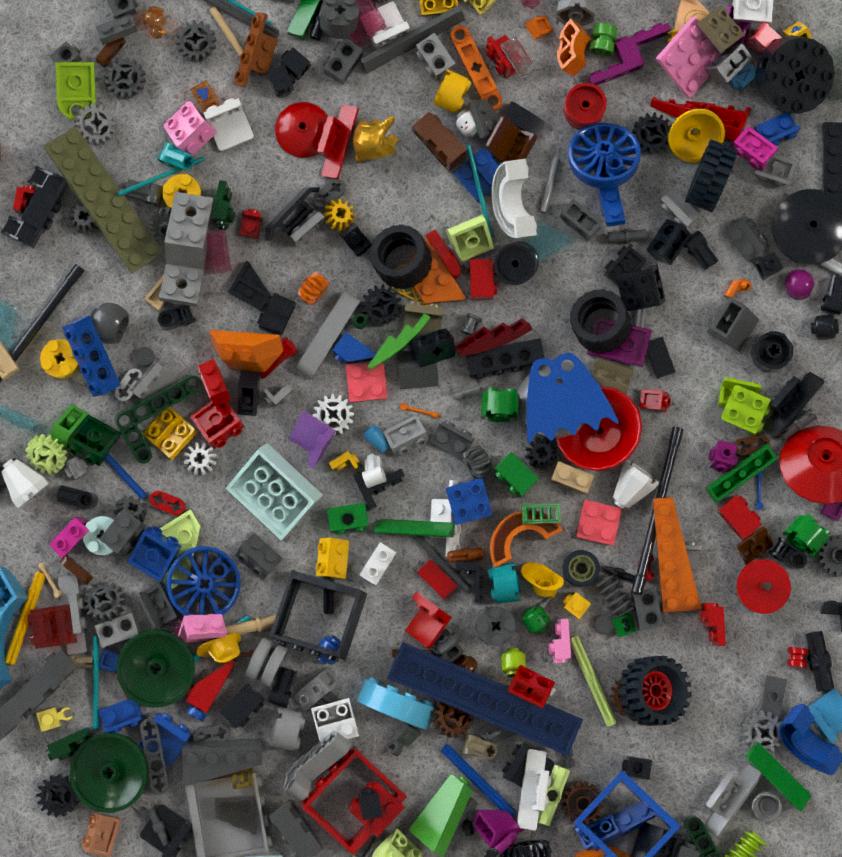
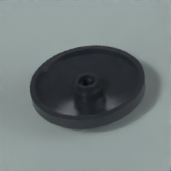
M804 189L789 195L777 208L772 222L773 238L779 250L790 260L803 265H818L834 258L842 250V204L833 195L817 189ZM810 222H812L813 225H815L816 227L812 228L810 226Z

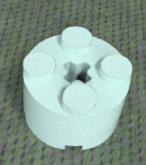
M100 516L86 524L89 532L83 537V541L89 551L101 556H109L116 553L99 540L100 535H103V531L105 532L114 519Z

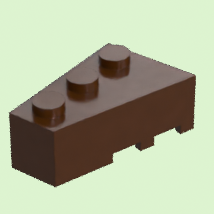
M428 112L412 126V131L443 167L450 172L466 158L467 149L454 137L448 128L446 129L441 124L442 122L437 115H432Z

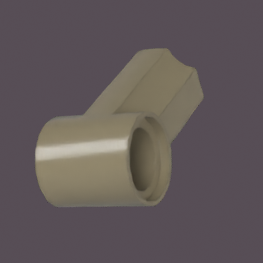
M466 733L461 752L492 760L497 755L498 749L495 743L483 740V737Z

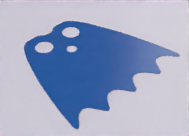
M572 353L560 354L553 360L542 358L533 363L527 392L528 443H531L534 435L538 432H542L552 441L555 433L560 428H565L572 435H576L577 428L582 423L590 425L597 431L602 418H609L618 424V419L600 386L577 356ZM564 360H571L574 367L571 371H564L561 364ZM541 365L549 366L551 372L548 376L543 377L539 374L538 369ZM558 377L563 380L561 385L556 383Z

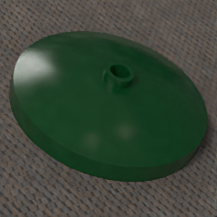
M163 629L142 631L130 638L119 653L116 665L118 682L126 695L138 704L147 707L171 705L187 693L194 680L195 659L188 644L173 632ZM155 663L159 664V667H161V668L156 669V668L154 667V664H155Z
M103 733L86 740L75 752L70 766V781L76 796L90 809L103 813L118 812L133 805L143 794L149 776L148 762L143 750L131 738L119 733ZM110 769L114 771L113 775L110 774Z

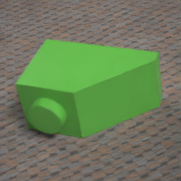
M72 404L53 425L50 434L52 440L57 438V443L59 445L63 444L62 449L65 450L68 438L89 413Z

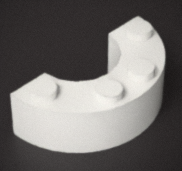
M526 159L505 161L500 164L492 182V205L496 219L502 230L512 238L537 235V224L534 216L526 212L521 200L522 184L528 178Z

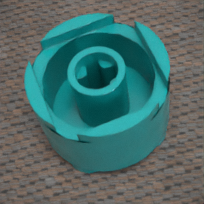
M516 562L501 564L497 567L493 565L492 569H488L489 579L494 583V588L491 589L492 600L497 601V604L521 601V597H517V594L521 593L518 571L516 572L513 567H517Z

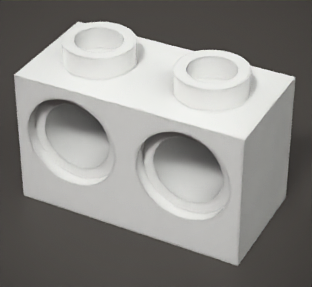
M380 542L360 573V576L376 586L396 555V552Z

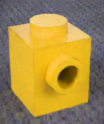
M577 592L566 596L563 600L565 605L562 608L576 619H580L591 603Z

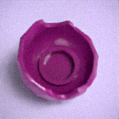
M805 270L790 272L785 279L787 294L795 300L808 298L814 288L812 275Z

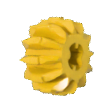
M338 199L337 202L332 200L330 201V206H325L324 209L327 212L323 216L328 218L325 224H332L330 229L333 230L337 226V230L340 232L342 228L346 229L354 222L352 218L356 214L350 212L354 209V206L348 207L347 200L343 204L341 199ZM341 213L343 216L338 218L336 214Z

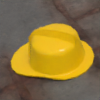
M528 562L521 568L522 576L532 584V589L538 596L553 599L557 590L564 585L563 578L543 564Z
M230 633L226 637L206 642L198 647L196 650L197 655L204 658L212 657L218 663L229 662L241 654L238 645L241 641V635Z

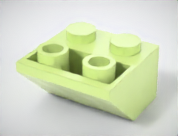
M396 828L375 849L372 857H422L423 852Z

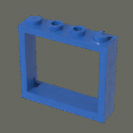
M622 770L573 822L576 826L574 830L581 837L586 835L590 839L589 844L596 851L600 849L605 854L603 857H618L582 822L621 782L670 828L644 856L654 857L681 828V825Z

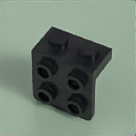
M523 742L515 746L512 752V760L510 762L507 761L502 769L503 778L521 788L526 754L529 749H533ZM546 757L545 771L550 773L554 766V761Z
M161 804L157 808L156 813L160 821H163L166 827L164 830L171 843L163 846L158 833H155L152 828L153 823L151 819L140 832V837L162 852V857H176L181 850L179 847L183 840L186 842L193 833L190 831L192 824L166 805Z

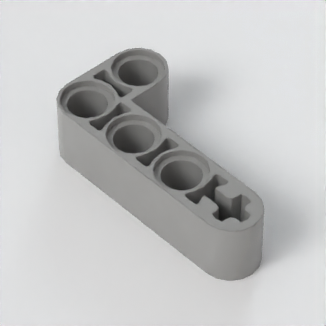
M337 731L331 732L289 767L286 773L284 790L299 801L304 800L310 792L311 782L349 751L351 742Z

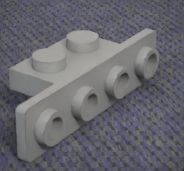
M75 575L58 578L59 590L62 591L60 600L67 653L70 655L87 652L85 636L87 623L82 613L84 603L83 598L80 597L78 578Z
M748 764L738 779L727 773L705 804L715 811L705 825L707 831L717 838L722 835L763 776L760 771Z

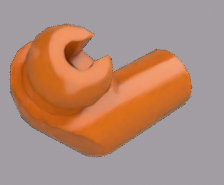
M747 279L732 281L724 297L733 298L736 292L750 290L751 282Z

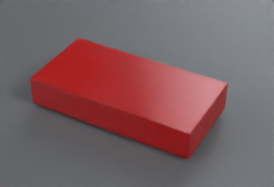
M431 559L417 572L444 600L458 586Z

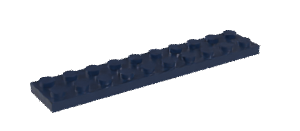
M404 642L400 646L387 677L389 680L567 756L583 722L582 718L545 703L543 708L538 707L508 692L509 687Z

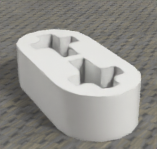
M130 369L121 380V386L115 390V396L119 401L127 402L134 396V393L130 390L137 381H133L130 385L129 383L132 380L130 376L131 374L139 373L138 377L141 378L143 373L140 370ZM127 386H129V389L127 390V393L129 395L127 397L123 396L122 398H120L121 393L119 391L121 389L125 390Z

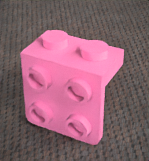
M191 101L183 105L164 124L165 130L175 145L181 151L192 156L217 133V130L202 117Z
M222 614L184 616L178 636L186 643L207 642L214 638L226 637L227 630Z

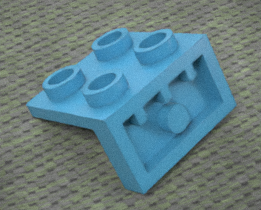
M834 688L808 706L810 712L815 717L812 723L828 743H833L837 740L836 735L842 731V697Z

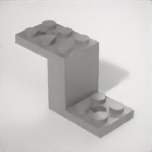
M175 192L164 242L166 267L159 301L194 307L198 306L207 262V231L213 207V198ZM193 210L196 212V215L190 217L186 215V212ZM179 282L187 284L183 289L178 288L176 285Z

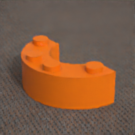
M528 510L529 520H532V510ZM521 511L507 516L495 528L490 540L489 554L492 565L497 567L512 559L510 543L519 532L534 531L546 540L563 529L558 523L522 525ZM536 511V519H540L539 511Z

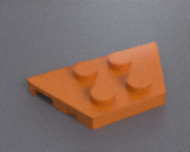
M425 238L424 240L431 251L432 267L428 276L421 283L413 287L424 305L466 300L464 293L428 239Z

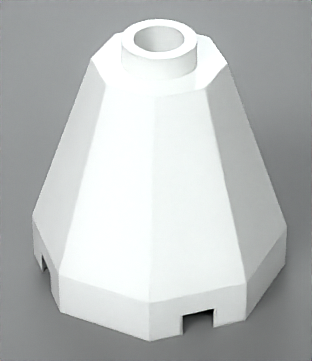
M10 459L3 465L4 470L1 472L11 499L17 508L21 507L50 484L46 477L18 459L15 461Z
M628 459L622 466L613 495L614 503L622 509L633 506L659 484L657 479L653 482L652 475L635 463L629 465L630 461Z

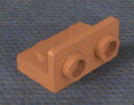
M94 811L88 820L89 828L87 835H84L82 840L83 850L90 854L110 857L121 819Z

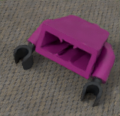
M479 809L477 816L473 818L472 822L465 821L462 824L465 836H472L475 828L488 846L495 848L494 850H487L484 857H496L498 854H502L510 845L515 843L518 833L524 830L519 827L517 821L507 811Z

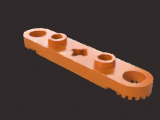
M461 25L454 27L450 35L451 41L480 99L488 100L490 97H495L498 100V104L491 107L494 111L499 110L502 105V97L469 30ZM462 31L465 34V38L458 40L454 35L456 32ZM474 64L481 66L478 73L472 71Z

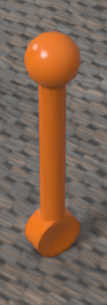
M402 403L400 405V409L403 411L407 409L410 411L430 415L434 419L439 417V413L437 411L429 412L426 410L407 406L406 403Z

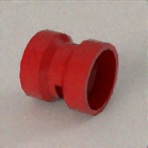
M788 647V653L791 658L787 660V666L806 668L807 662L804 658L808 653V648Z

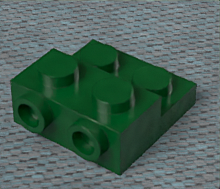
M219 180L210 217L216 228L227 230L230 223L233 224L235 212H233L234 208L231 206V188H229L226 181Z
M88 414L68 438L66 448L71 455H79L85 458L89 465L96 464L100 466L110 454V449L118 441L121 433Z
M90 727L48 744L46 753L50 761L57 758L62 761L73 756V751L77 750L76 745L88 740V736L92 734Z

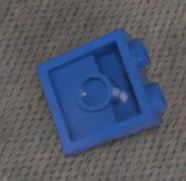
M482 147L473 156L483 196L485 197L492 191L493 177L500 164L493 160L495 156ZM468 159L464 165L454 172V176L472 197L479 202L477 187L470 160Z
M155 526L147 527L127 562L161 582L182 546L178 544L179 541L175 537L163 535L160 528Z

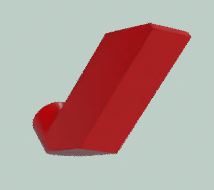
M434 229L425 236L454 279H457L461 276L460 266Z

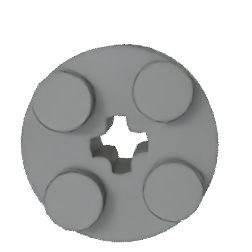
M278 708L277 711L280 715H275L271 732L272 740L274 741H270V746L289 751L298 749L301 740L298 734L299 730L304 728L305 718L301 712Z

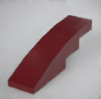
M523 318L510 326L502 322L490 331L483 327L455 345V351L460 356L485 352L516 340L533 329Z

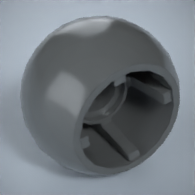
M103 303L98 309L95 308L90 315L102 343L115 344L121 340L129 322V314L122 306L115 303Z

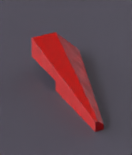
M657 97L652 98L650 106L677 118L693 109L710 110L721 119L725 129L724 138L735 141L745 130L751 112L750 107H746L745 111L734 110L733 105L724 108L716 106L714 103L687 101L686 105L675 104V99H669V102L658 100Z

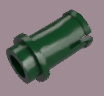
M358 313L353 318V324L356 328L363 329L368 324V318L365 314ZM358 319L364 321L362 324L357 323Z

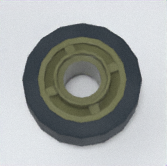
M578 550L569 554L562 566L563 575L566 580L578 587L594 583L600 572V564L596 556L585 550ZM579 563H583L586 566L584 574H579L576 570V566Z

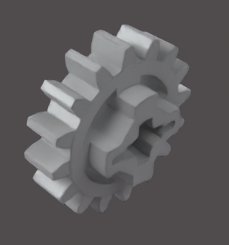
M95 103L91 105V108L85 105L84 110L80 109L78 111L79 115H76L74 118L78 122L73 126H76L84 139H87L88 145L91 141L94 142L95 146L99 144V141L101 144H104L106 139L110 140L112 137L110 134L115 132V129L111 128L116 125V122L111 121L114 115L107 114L109 109L102 110L103 105H100L98 108H96ZM89 114V119L83 120L84 116ZM106 129V132L100 136L101 130Z
M760 710L759 715L753 712L752 719L746 718L749 721L748 724L742 725L746 728L745 731H742V734L747 736L743 740L745 743L750 742L748 745L750 749L757 742L761 744L763 741H769V743L761 745L766 750L770 749L773 752V746H781L778 742L781 740L778 729L782 721L777 722L779 717L777 715L772 717L770 711L766 715L763 710ZM762 719H767V720H766L765 722H763V723H758V722H757V721L762 720ZM752 727L754 728V735H753V736H751V729H752ZM758 727H760L761 729L763 728L767 732L769 737L763 735L758 729ZM774 728L776 729L775 736H773V729H774Z

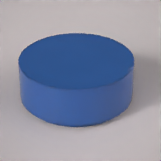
M190 706L187 710L188 714L201 722L206 718V714L193 706Z

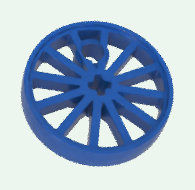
M595 123L582 128L574 135L568 148V160L573 174L581 182L596 188H613L629 181L636 173L641 157L640 144L634 134L628 129L613 123ZM600 134H609L607 140L602 141ZM594 135L597 143H593L587 137ZM614 135L621 137L615 143H611ZM581 142V143L584 144L587 148L580 147V146H577V145ZM627 142L631 145L629 147L621 148ZM573 154L582 155L583 157L575 158ZM635 154L634 158L626 157V155ZM588 164L583 169L578 167L580 165ZM623 164H624V165L631 166V167H630L629 169H626V168L623 166ZM598 166L595 176L590 175L589 173ZM604 166L608 177H600Z
M209 546L194 547L181 553L171 564L166 579V589L171 603L185 616L204 615L205 594L214 610V613L211 614H225L236 602L241 586L240 574L235 562L225 552ZM203 551L201 572L192 556V553ZM210 551L218 554V557L209 566L207 572V554ZM187 556L196 575L178 563ZM224 558L230 565V567L227 568V566L220 561ZM216 565H221L223 572L216 576L213 573V568ZM175 568H177L194 580L172 579ZM233 572L234 582L215 581L216 579H223L227 573ZM201 579L208 580L206 582V584L208 585L206 588L203 586L200 587ZM171 584L193 585L175 595L172 593ZM213 586L234 587L231 598ZM194 591L184 608L176 602V599ZM210 591L227 601L226 605L220 610ZM200 594L198 614L188 612L190 606Z

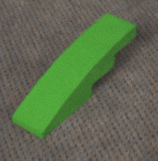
M424 313L414 328L407 324L397 339L389 335L367 366V370L372 371L403 351L411 343V339L416 338L425 328L431 317Z

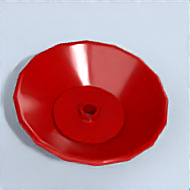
M600 386L618 419V424L609 418H602L598 430H604L601 435L597 434L598 430H594L585 423L576 432V435L571 434L566 437L556 438L557 446L565 458L581 469L602 471L615 468L629 459L639 445L643 428L639 409L629 396L616 388Z
M816 425L804 428L801 432L798 431L787 439L780 452L779 468L785 483L797 495L813 503L834 504L842 502L841 430L835 427Z

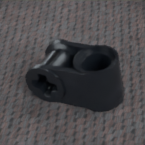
M181 304L162 311L158 315V323L162 329L172 330L195 323L196 318H193L191 306ZM166 316L172 318V322L168 325L162 323V319Z
M782 537L778 538V543L773 550L768 552L772 557L794 570L804 568L807 564L806 555ZM794 556L801 558L800 566H796L793 563Z

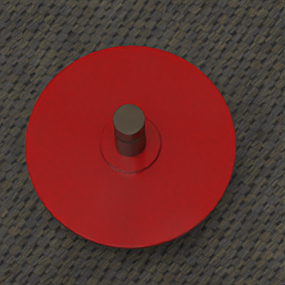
M760 559L750 562L741 570L737 578L736 589L738 597L745 607L756 613L768 614L779 610L785 605L790 596L791 582L787 572L781 565L771 560Z

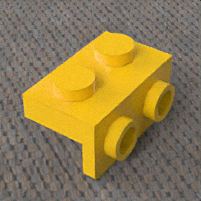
M336 538L319 539L318 560L316 564L317 577L346 579L349 550L348 540Z

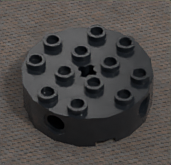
M789 35L770 44L765 48L758 60L755 74L756 84L759 87L763 100L773 108L788 113L801 114L815 109L826 99L832 89L835 75L833 58L826 47L815 39Z

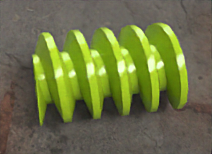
M752 830L751 833L745 831L746 839L740 837L741 845L734 843L736 851L729 849L731 857H757L754 851L761 852L762 850L759 845L767 846V844Z

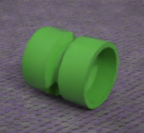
M608 23L594 24L592 33L594 39H591L589 51L595 55L612 56L615 47L613 41L616 40L618 28Z

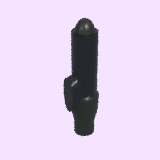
M605 565L603 571L615 577L634 582L635 575L625 572L622 568Z

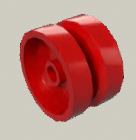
M581 83L574 86L569 91L564 102L563 113L566 121L570 126L578 130L595 123H600L607 106L605 94L598 86L591 83Z

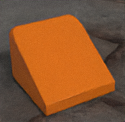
M545 15L532 18L525 24L533 41L553 32Z

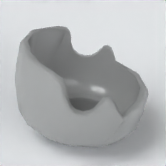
M766 791L754 797L752 811L758 819L772 821L781 814L782 803L776 794Z

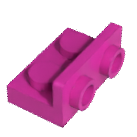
M749 126L734 141L733 148L738 150V157L745 158L753 168L760 169L761 171L765 169L766 163L778 151L777 146Z
M75 517L49 544L61 558H64L89 532L86 527L88 521L83 517Z

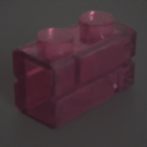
M225 230L207 233L213 274L232 271Z

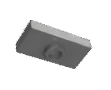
M767 675L760 710L764 711L765 715L770 711L772 716L777 715L780 718L787 679Z

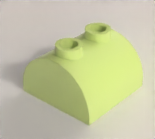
M483 215L446 229L450 244L455 246V251L462 262L494 249L487 222Z

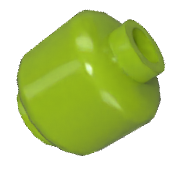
M508 648L507 652L501 655V670L507 674V677L514 678L519 665L527 668L526 655L524 652L519 651V648Z

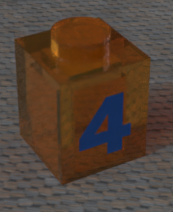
M207 80L190 89L203 113L209 107L220 104Z

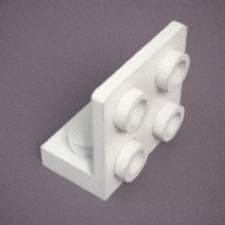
M394 1L360 16L376 50L410 32L407 21H403Z

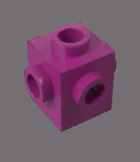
M718 440L709 452V468L724 473L735 467L738 456H735L737 445Z

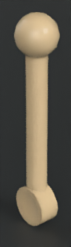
M39 563L38 569L42 570L54 590V597L60 598L62 591L56 588L45 569L46 565Z

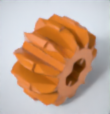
M315 272L303 282L299 288L298 295L305 303L311 306L321 299L328 289L329 282L323 275Z

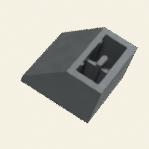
M729 297L707 332L740 352L759 319L747 306Z

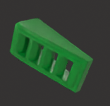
M560 503L521 505L522 525L561 523ZM536 508H539L540 519H536ZM543 508H547V519H544ZM551 508H555V519H551ZM528 509H532V520L528 519Z

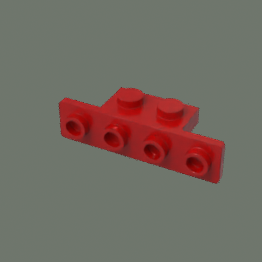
M342 105L338 119L333 116H327L317 150L318 153L326 157L321 173L323 177L339 179L359 108Z

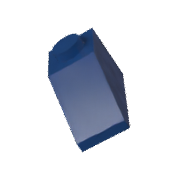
M345 332L332 350L335 354L334 358L342 364L344 361L348 364L371 361L376 353L347 332Z

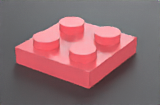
M370 362L346 364L350 403L388 399L384 364L372 371L367 370Z
M584 500L576 537L614 546L622 508Z

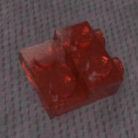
M70 604L30 610L28 624L33 628L30 641L32 645H35V649L78 643L77 634H73Z

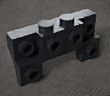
M38 166L35 167L33 175L27 181L28 184L36 187L37 190L20 220L9 215L7 223L3 230L1 229L0 231L2 234L33 249L41 234L51 228L52 218L55 213L57 214L62 207L61 197L68 186L65 178Z

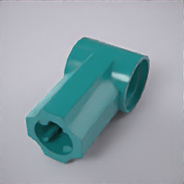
M168 142L165 143L157 157L158 161L167 163L168 167L175 166L185 171L192 169L194 165V157L191 154L181 151Z

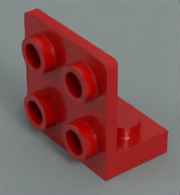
M506 35L494 41L492 36L487 38V50L485 52L490 60L493 59L497 64L495 68L500 76L504 75L505 79L525 68L523 61Z
M415 592L412 598L418 602L416 606L420 610L405 632L430 649L452 617L418 592Z

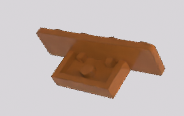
M256 12L252 18V26L246 37L244 52L240 56V65L234 76V85L246 87L251 70L263 75H267L278 39L263 33L268 17L265 13Z

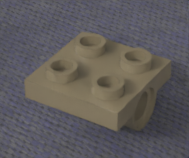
M722 6L716 8L697 23L720 53L726 51L745 35Z

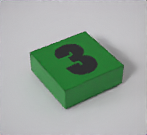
M630 613L612 619L618 638L636 632Z

